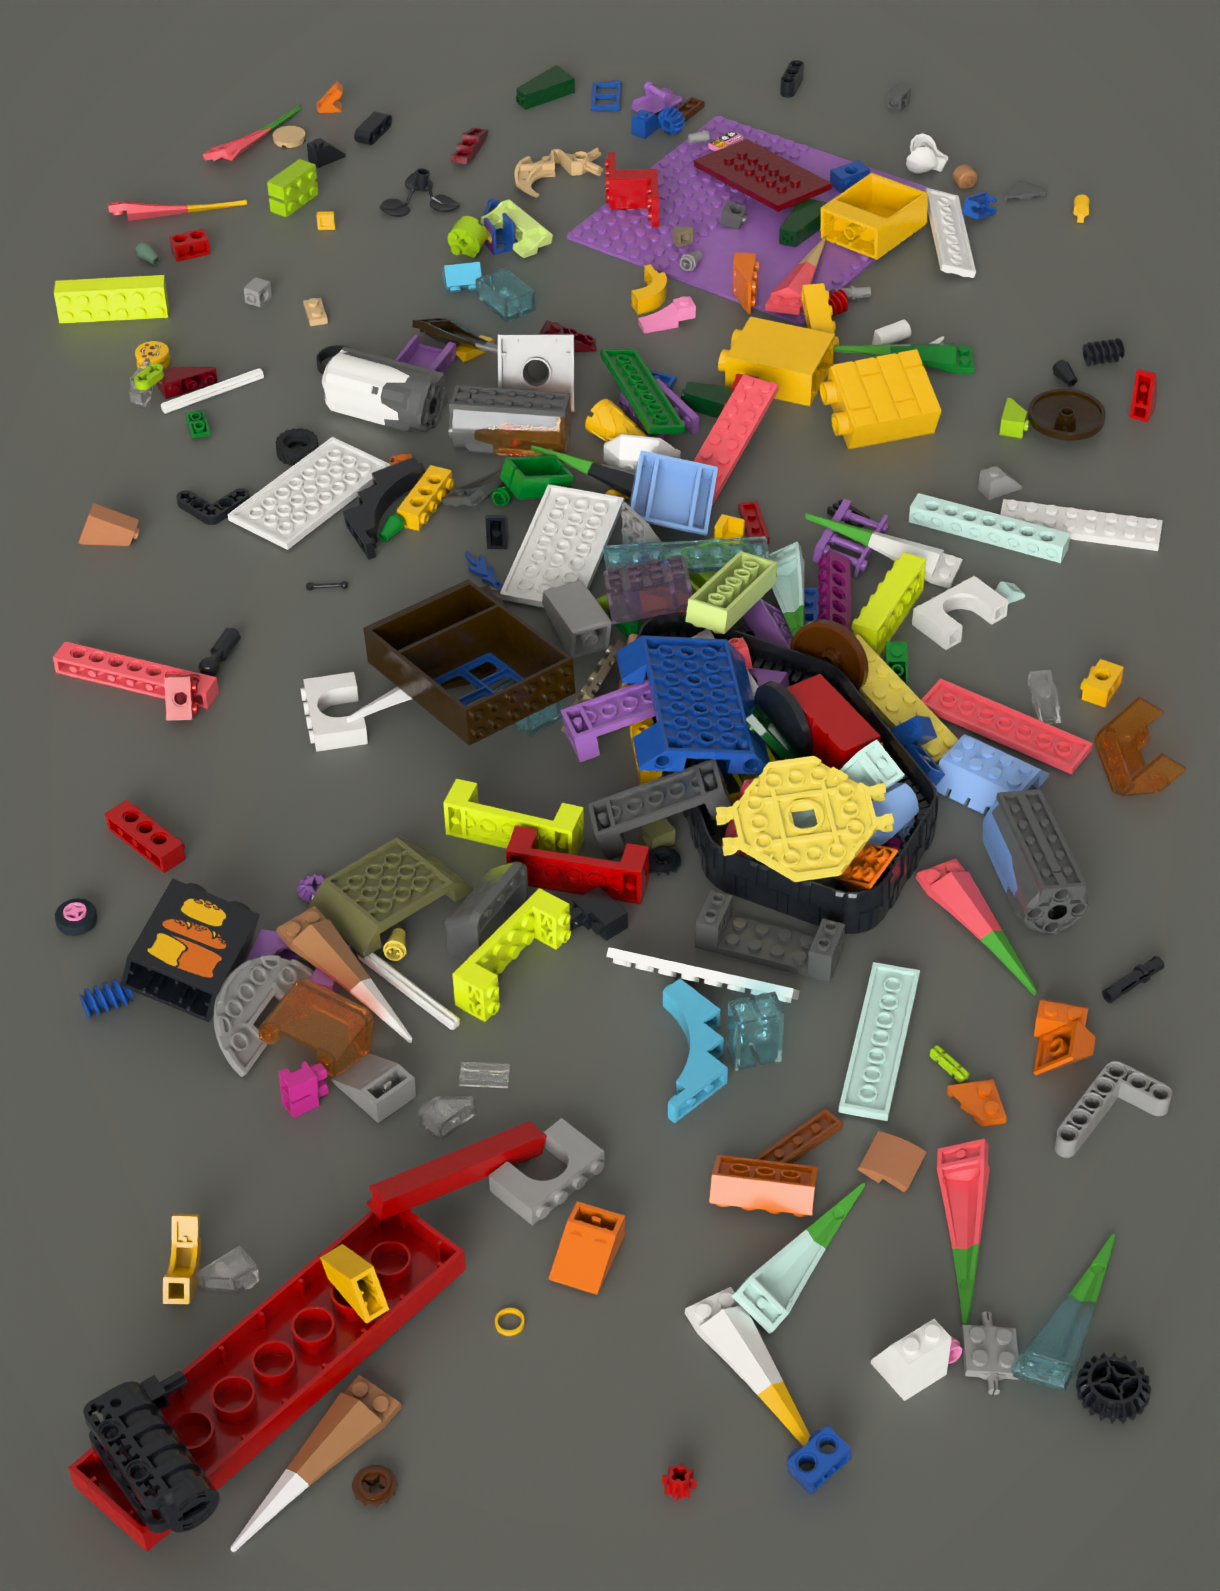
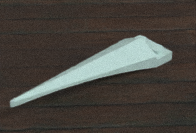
M877 739L856 753L840 769V771L849 775V779L858 784L861 782L868 787L884 783L887 789L904 777V773ZM814 810L799 811L792 814L795 827L808 828L817 825ZM747 855V856H746L747 858H750V859H752V860L755 859V858L751 857L750 855Z

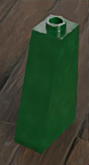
M555 65L516 88V102L527 110L575 93V78L558 65Z
M808 199L796 204L779 229V244L797 247L821 229V207L827 204V202Z
M687 382L686 388L682 389L681 400H684V403L695 412L719 418L724 404L728 402L732 395L730 386Z

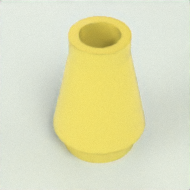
M401 928L394 929L383 946L385 957L391 961H399L406 955V932Z

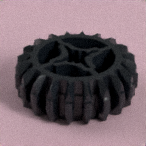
M1104 1352L1100 1358L1093 1356L1091 1361H1086L1083 1364V1368L1078 1372V1380L1076 1381L1078 1400H1082L1083 1408H1090L1091 1416L1099 1414L1100 1421L1105 1417L1110 1418L1111 1424L1115 1422V1419H1119L1122 1423L1126 1421L1127 1417L1134 1420L1137 1414L1141 1415L1150 1399L1149 1376L1144 1375V1367L1136 1368V1360L1128 1362L1126 1355L1118 1358L1115 1352L1111 1357H1108ZM1104 1377L1102 1379H1098V1382H1093L1097 1378ZM1134 1393L1131 1397L1123 1399L1124 1397H1128L1129 1394Z

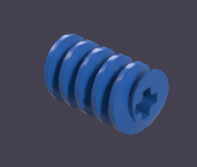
M123 976L121 977L120 984L116 979H113L111 987L107 982L102 983V990L97 985H94L93 993L88 988L84 989V996L79 993L84 1011L89 1019L92 1016L93 1010L99 1016L101 1015L102 1007L108 1013L110 1012L111 1004L116 1009H119L120 1001L127 1007L129 998L133 1000L131 990L121 986Z

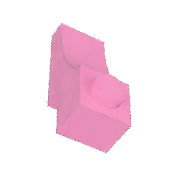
M690 296L673 299V303L664 309L638 318V324L644 334L678 328V321L696 318V305Z

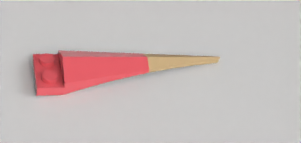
M826 237L771 292V297L765 303V311L800 315L802 313V285L812 284L826 243Z

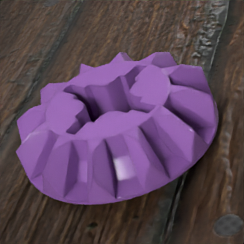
M315 873L311 877L305 875V879L299 880V886L297 887L299 897L311 903L317 892L314 891L313 885H318V890L326 876L324 874L317 876Z

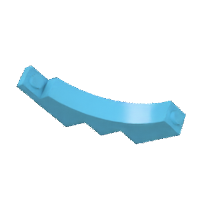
M681 979L667 985L663 990V1007L679 1023L689 1046L687 1063L676 1081V1094L668 1101V1118L674 1123L726 1085L728 1067L717 1060L724 1054V1038L714 1031L720 1026L721 1009Z

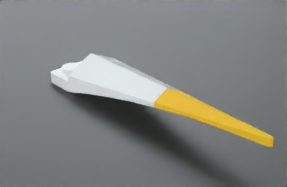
M732 1287L685 1308V1315L697 1334L749 1385L798 1442L805 1446L809 1442L810 1434L750 1314L732 1297L734 1294Z

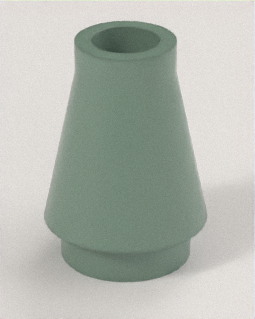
M142 242L136 247L135 252L138 258L154 266L160 263L161 258L149 243Z

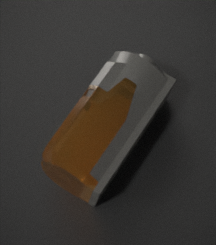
M456 385L449 403V438L455 448H465L469 453L514 457L544 456L531 450V445L566 453L571 434L570 393Z

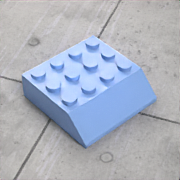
M641 450L636 465L629 506L649 524L707 536L718 467Z

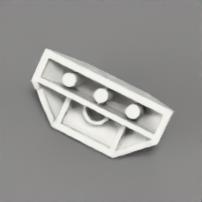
M621 434L604 443V462L609 466L634 473L641 450L681 459V451L675 449L661 438Z

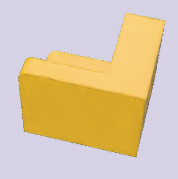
M722 514L715 525L714 542L738 547L744 537L745 520Z

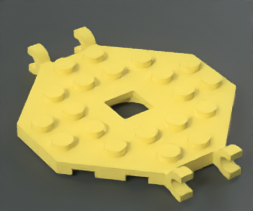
M815 756L768 762L763 768V772L748 786L745 794L739 801L737 800L731 807H716L717 825L726 824L733 819L737 834L736 838H722L724 856L732 855L737 850H741L794 882L842 875L877 830L880 829L883 832L893 831L892 824H894L892 813L876 817L872 800L877 802L885 801V784L880 783L869 787L861 782L858 784L849 779V775L834 767L830 768L824 765ZM814 810L817 825L808 828L794 826L792 812Z

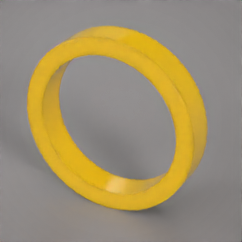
M515 1308L502 1309L495 1317L497 1331L506 1336L520 1333L525 1325L524 1315ZM508 1313L516 1314L520 1317L521 1324L514 1330H505L498 1324L500 1317Z

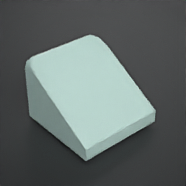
M1000 581L995 589L997 593L1008 600V604L1023 599L1026 596L1013 583Z

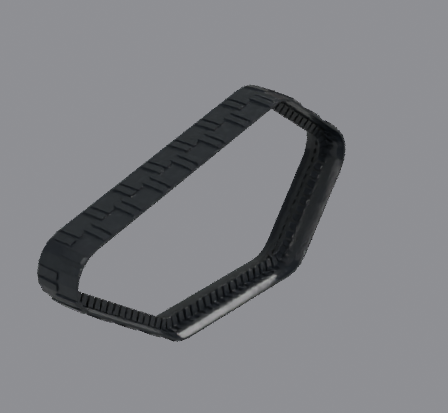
M664 613L647 620L641 626L637 638L640 636L691 638L707 628L696 627L691 623L685 622L686 614ZM731 628L725 634H717L710 630L715 639H727L729 641L732 638L743 637L749 649L752 667L787 672L790 686L821 674L881 736L880 743H883L885 751L904 773V777L897 783H906L912 788L918 800L919 812L913 824L915 828L911 827L909 831L911 835H906L904 838L906 842L901 843V849H898L896 856L891 861L892 864H889L886 868L887 871L882 873L881 877L884 879L879 878L877 886L869 890L844 892L811 880L794 882L767 865L736 853L724 856L722 847L717 844L718 839L715 837V830L710 829L713 825L711 821H708L710 816L709 813H706L707 808L702 804L683 811V814L687 818L690 835L695 848L698 850L701 867L705 876L715 887L726 893L816 926H820L822 919H827L845 924V934H857L871 930L878 926L889 909L893 907L905 883L913 875L925 851L929 849L934 839L937 818L935 817L938 815L937 788L889 727L877 715L876 711L856 689L854 684L837 666ZM647 672L645 673L644 681L648 679ZM656 716L652 717L653 724L657 723ZM686 758L684 769L691 767L690 760H687L689 758Z

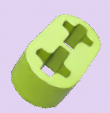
M158 363L151 364L135 375L136 389L147 390L163 379V366Z

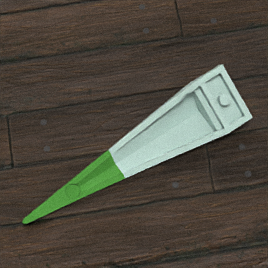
M798 541L762 557L778 562L777 577L772 590L793 637L804 626L805 561Z
M861 1183L750 1275L732 1295L769 1334L790 1313L818 1261L865 1187V1183Z

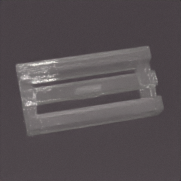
M461 1062L459 1086L508 1088L510 1064Z

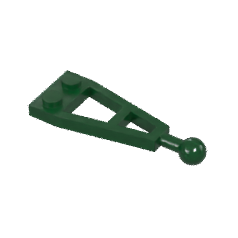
M758 704L754 705L746 717L748 728L753 733L757 732L782 760L801 758Z

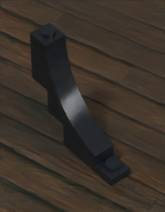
M415 457L371 473L374 486L357 492L360 505L343 511L347 529L368 560L376 557L374 549L377 548L378 526L383 514L398 497L414 488L425 473L423 464L418 463Z

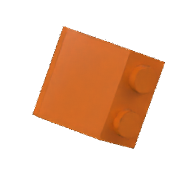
M1041 998L1036 1017L1034 1037L1039 1038L1043 1034L1076 1020L1086 1026L1089 1007Z

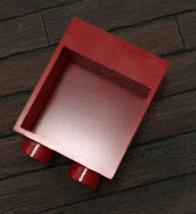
M821 674L786 688L797 700L808 721L813 740L811 756L819 758L824 765L840 770L861 749L876 739L880 743L881 736Z

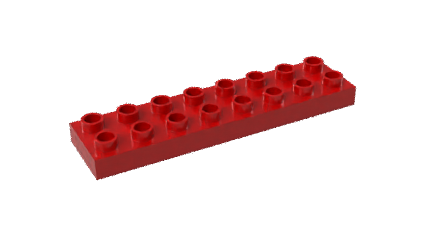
M411 1210L404 1211L383 1221H379L378 1217L370 1211L183 1369L182 1372L188 1381V1385L168 1396L170 1406L161 1410V1413L216 1490L222 1487L466 1270L464 1250ZM341 1244L373 1265L389 1307L388 1311L369 1323L363 1321L329 1281L320 1257ZM90 1448L68 1467L73 1486L146 1552L151 1550L172 1531L168 1529L162 1533H154L146 1527L93 1448ZM151 1510L154 1519L158 1521L163 1519V1517L158 1516L155 1510Z

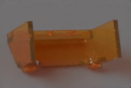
M1140 696L1104 726L1095 737V746L1111 789L1120 796L1159 793L1187 770L1185 766L1163 753L1146 766L1140 749L1150 740L1148 726L1164 712Z

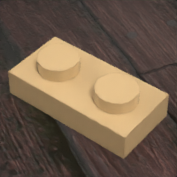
M311 298L303 301L310 326L328 324L321 298Z

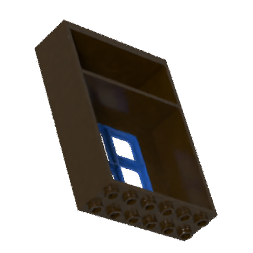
M469 579L363 628L368 663L469 746L576 693L573 658ZM486 662L492 663L500 670L481 680L469 672L471 669ZM457 676H462L476 687L477 690L456 699L440 685ZM504 678H511L516 682L496 693L489 688L490 685ZM482 697H486V698H484V699H482V700H480V701H478V702H476V703H473V704H471V705H469V706L466 707L467 704H469V703H471V702H473V701H475V700H477V699H480V698H482Z

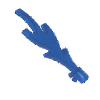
M465 551L467 560L472 564L468 565V570L482 577V582L498 588L501 592L504 583L500 584V580L495 579L493 566L487 569L486 561L482 555H479L480 561H476L470 556L468 551Z

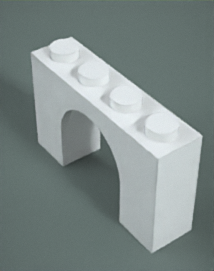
M973 576L914 608L912 625L947 650L961 642L963 626L950 617L947 612L956 609L970 610L992 625L1007 616L1008 600Z
M354 672L303 679L304 688H300L302 701H306L303 702L304 713L309 715L306 716L307 728L312 729L309 731V738L311 744L315 743L316 752L368 744L364 716L347 722L348 716L330 717L322 713L333 705L359 701Z

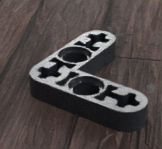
M239 488L213 504L188 490L179 492L176 498L179 508L207 525H216L228 518V514L248 500L250 493L245 488Z

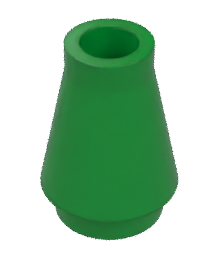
M505 485L493 491L492 500L497 506H506L514 494Z
M398 514L388 516L381 532L378 534L379 539L387 543L392 537L401 532L405 525L404 519Z

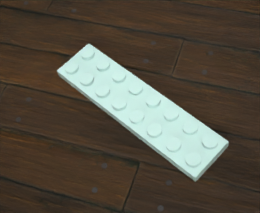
M873 962L839 1104V1113L888 1121L919 982L920 970Z

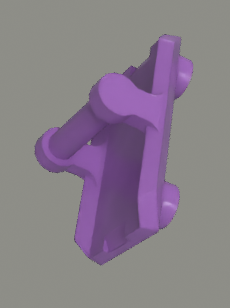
M648 81L644 85L645 96L633 100L631 109L636 112L646 110L652 114H657L667 106L679 107L680 103L684 102V99L681 96L675 95L673 91L665 87L659 89L652 82Z

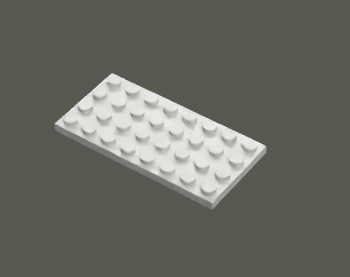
M331 437L228 514V520L288 550L358 496L357 492L372 486L373 479L371 473L389 467L391 464Z
M548 484L500 592L502 600L544 608L542 604L544 590L580 580L583 581L589 590L621 513L624 497Z

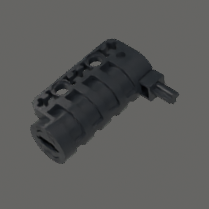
M178 1371L161 1382L153 1375L141 1382V1384L134 1381L122 1383L88 1402L83 1411L86 1424L91 1430L89 1438L92 1448L143 1523L154 1533H162L168 1529L174 1532H186L194 1529L213 1514L220 1501L219 1492L161 1413V1410L170 1406L168 1396L188 1385V1381L182 1371ZM95 1411L99 1414L102 1413L103 1421L100 1422L97 1415L92 1413ZM151 1510H155L158 1516L163 1517L161 1521L154 1519Z

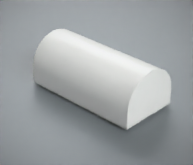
M904 319L875 330L872 345H891L911 336L910 325Z

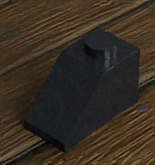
M321 138L307 143L308 161L315 164L317 168L346 157L345 153Z
M486 515L487 549H507L509 536L507 516Z

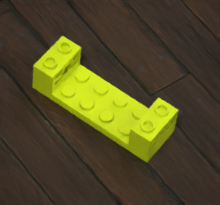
M461 779L455 780L443 802L446 835L507 849L514 827H528L537 829L539 850L571 855L578 854L585 840L584 807L562 803L554 820H547L479 804L477 783Z
M539 888L453 973L455 1006L484 1022L492 1015L494 1016L500 1008L498 974H501L505 967L512 960L516 959L527 945L533 942L534 938L556 950L569 940L571 936L569 903Z

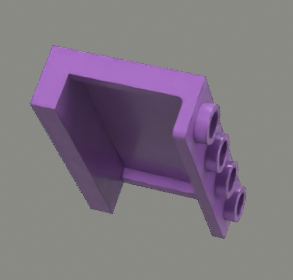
M415 334L408 341L405 348L400 351L395 360L445 374L457 359L456 343L448 342L444 349L420 344L419 335Z

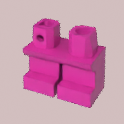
M306 1061L301 1064V1069L292 1073L288 1068L279 1071L281 1103L293 1119L318 1107L319 1098L329 1094L327 1084L323 1080L327 1078V1071L321 1062L309 1067Z

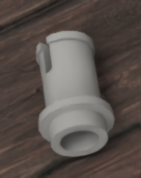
M702 129L701 132L688 134L689 144L706 143L710 140L708 130Z

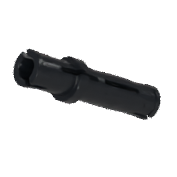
M1154 956L1143 965L1138 964L1131 973L1102 991L1103 998L1108 1003H1113L1140 983L1148 982L1152 975L1164 969L1163 960L1159 956Z

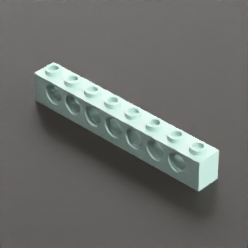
M918 493L910 506V523L1058 563L1062 562L1069 548L1070 533Z

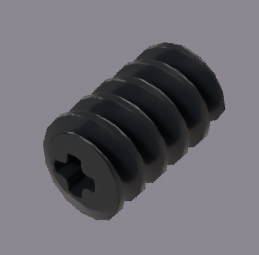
M1120 338L1115 340L1109 339L1108 341L1102 340L1101 342L1095 341L1094 343L1088 342L1083 346V358L1086 366H1090L1091 361L1094 365H1097L1098 359L1101 364H1104L1105 358L1108 363H1111L1112 357L1115 362H1118L1119 356L1123 358L1125 355L1124 344Z

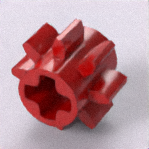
M683 1463L674 1467L669 1465L668 1475H662V1484L665 1485L664 1494H670L675 1498V1501L684 1497L690 1498V1489H696L697 1480L694 1479V1470H688L683 1466Z

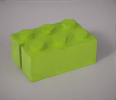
M298 159L267 181L268 194L272 196L269 198L270 212L287 218L319 195L315 164Z

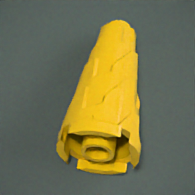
M607 398L599 401L591 409V412L594 413L592 418L587 416L586 430L606 442L621 434L647 437L637 427V424L624 414L625 412Z

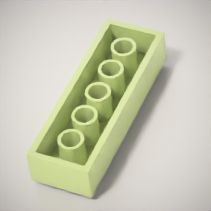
M742 551L738 552L688 599L685 622L691 623L696 627L710 629L717 634H725L775 585L778 562Z

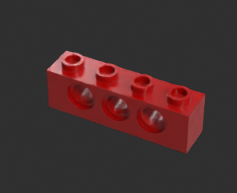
M125 800L105 813L108 829L163 873H166L185 860V846L181 839L175 838L165 827L158 825L151 816L144 814L137 805H133Z

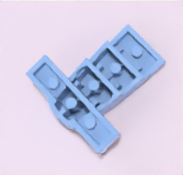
M896 782L886 789V793H884L885 801L877 802L872 800L876 817L892 813L894 824H892L893 831L883 832L880 829L877 830L867 842L869 844L881 846L894 835L902 842H906L904 838L906 835H911L909 834L911 827L915 828L913 826L915 823L914 816L919 812L916 794L906 783Z

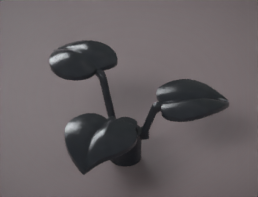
M419 168L405 180V187L411 190L406 202L403 203L398 199H387L382 202L379 208L391 216L401 217L407 215L410 212L407 205L414 190L429 191L431 199L429 205L439 212L453 211L458 209L460 205L445 195L439 194L434 197L432 194L433 183L429 179L430 171Z

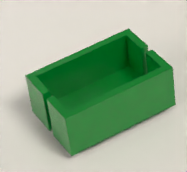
M556 455L506 457L500 479L518 499L525 500L528 498L542 499L548 484L570 488L574 476L566 467H563L564 464Z

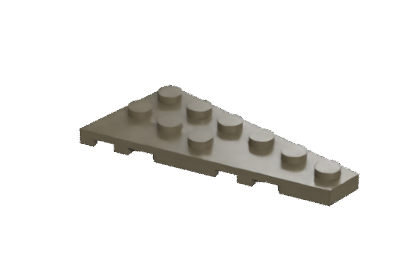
M618 639L614 646L612 644L609 645L604 653L607 656L606 659L602 657L596 665V668L599 669L598 672L593 670L587 680L590 684H584L579 692L581 698L577 696L571 706L593 699L616 661L617 651L622 649L626 643ZM563 725V727L561 728V731H563V732L565 733V728H564V725Z

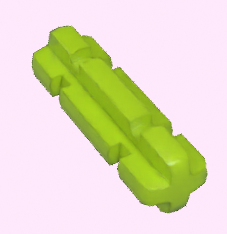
M936 1045L930 1050L929 1056L935 1062H938L951 1076H954V1079L962 1084L969 1079L970 1073L964 1067L960 1068L961 1065L948 1053L944 1054L945 1050L940 1046Z

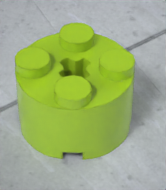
M463 216L456 221L447 237L453 254H464L471 258L476 257L488 238L487 229L484 225L481 226L478 223L479 220L471 216Z

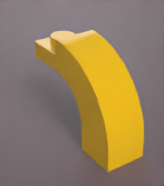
M651 264L644 266V281L648 286L631 290V306L638 315L656 310L667 298V276L665 272L658 273Z
M200 1214L172 1215L171 1258L168 1272L163 1277V1304H190L194 1298L201 1260Z

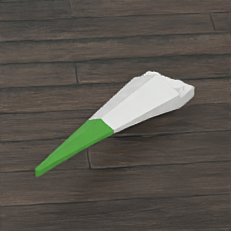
M805 513L807 520L850 537L894 561L899 559L903 552L925 558V580L931 584L950 589L961 567L963 559L945 554L942 549Z

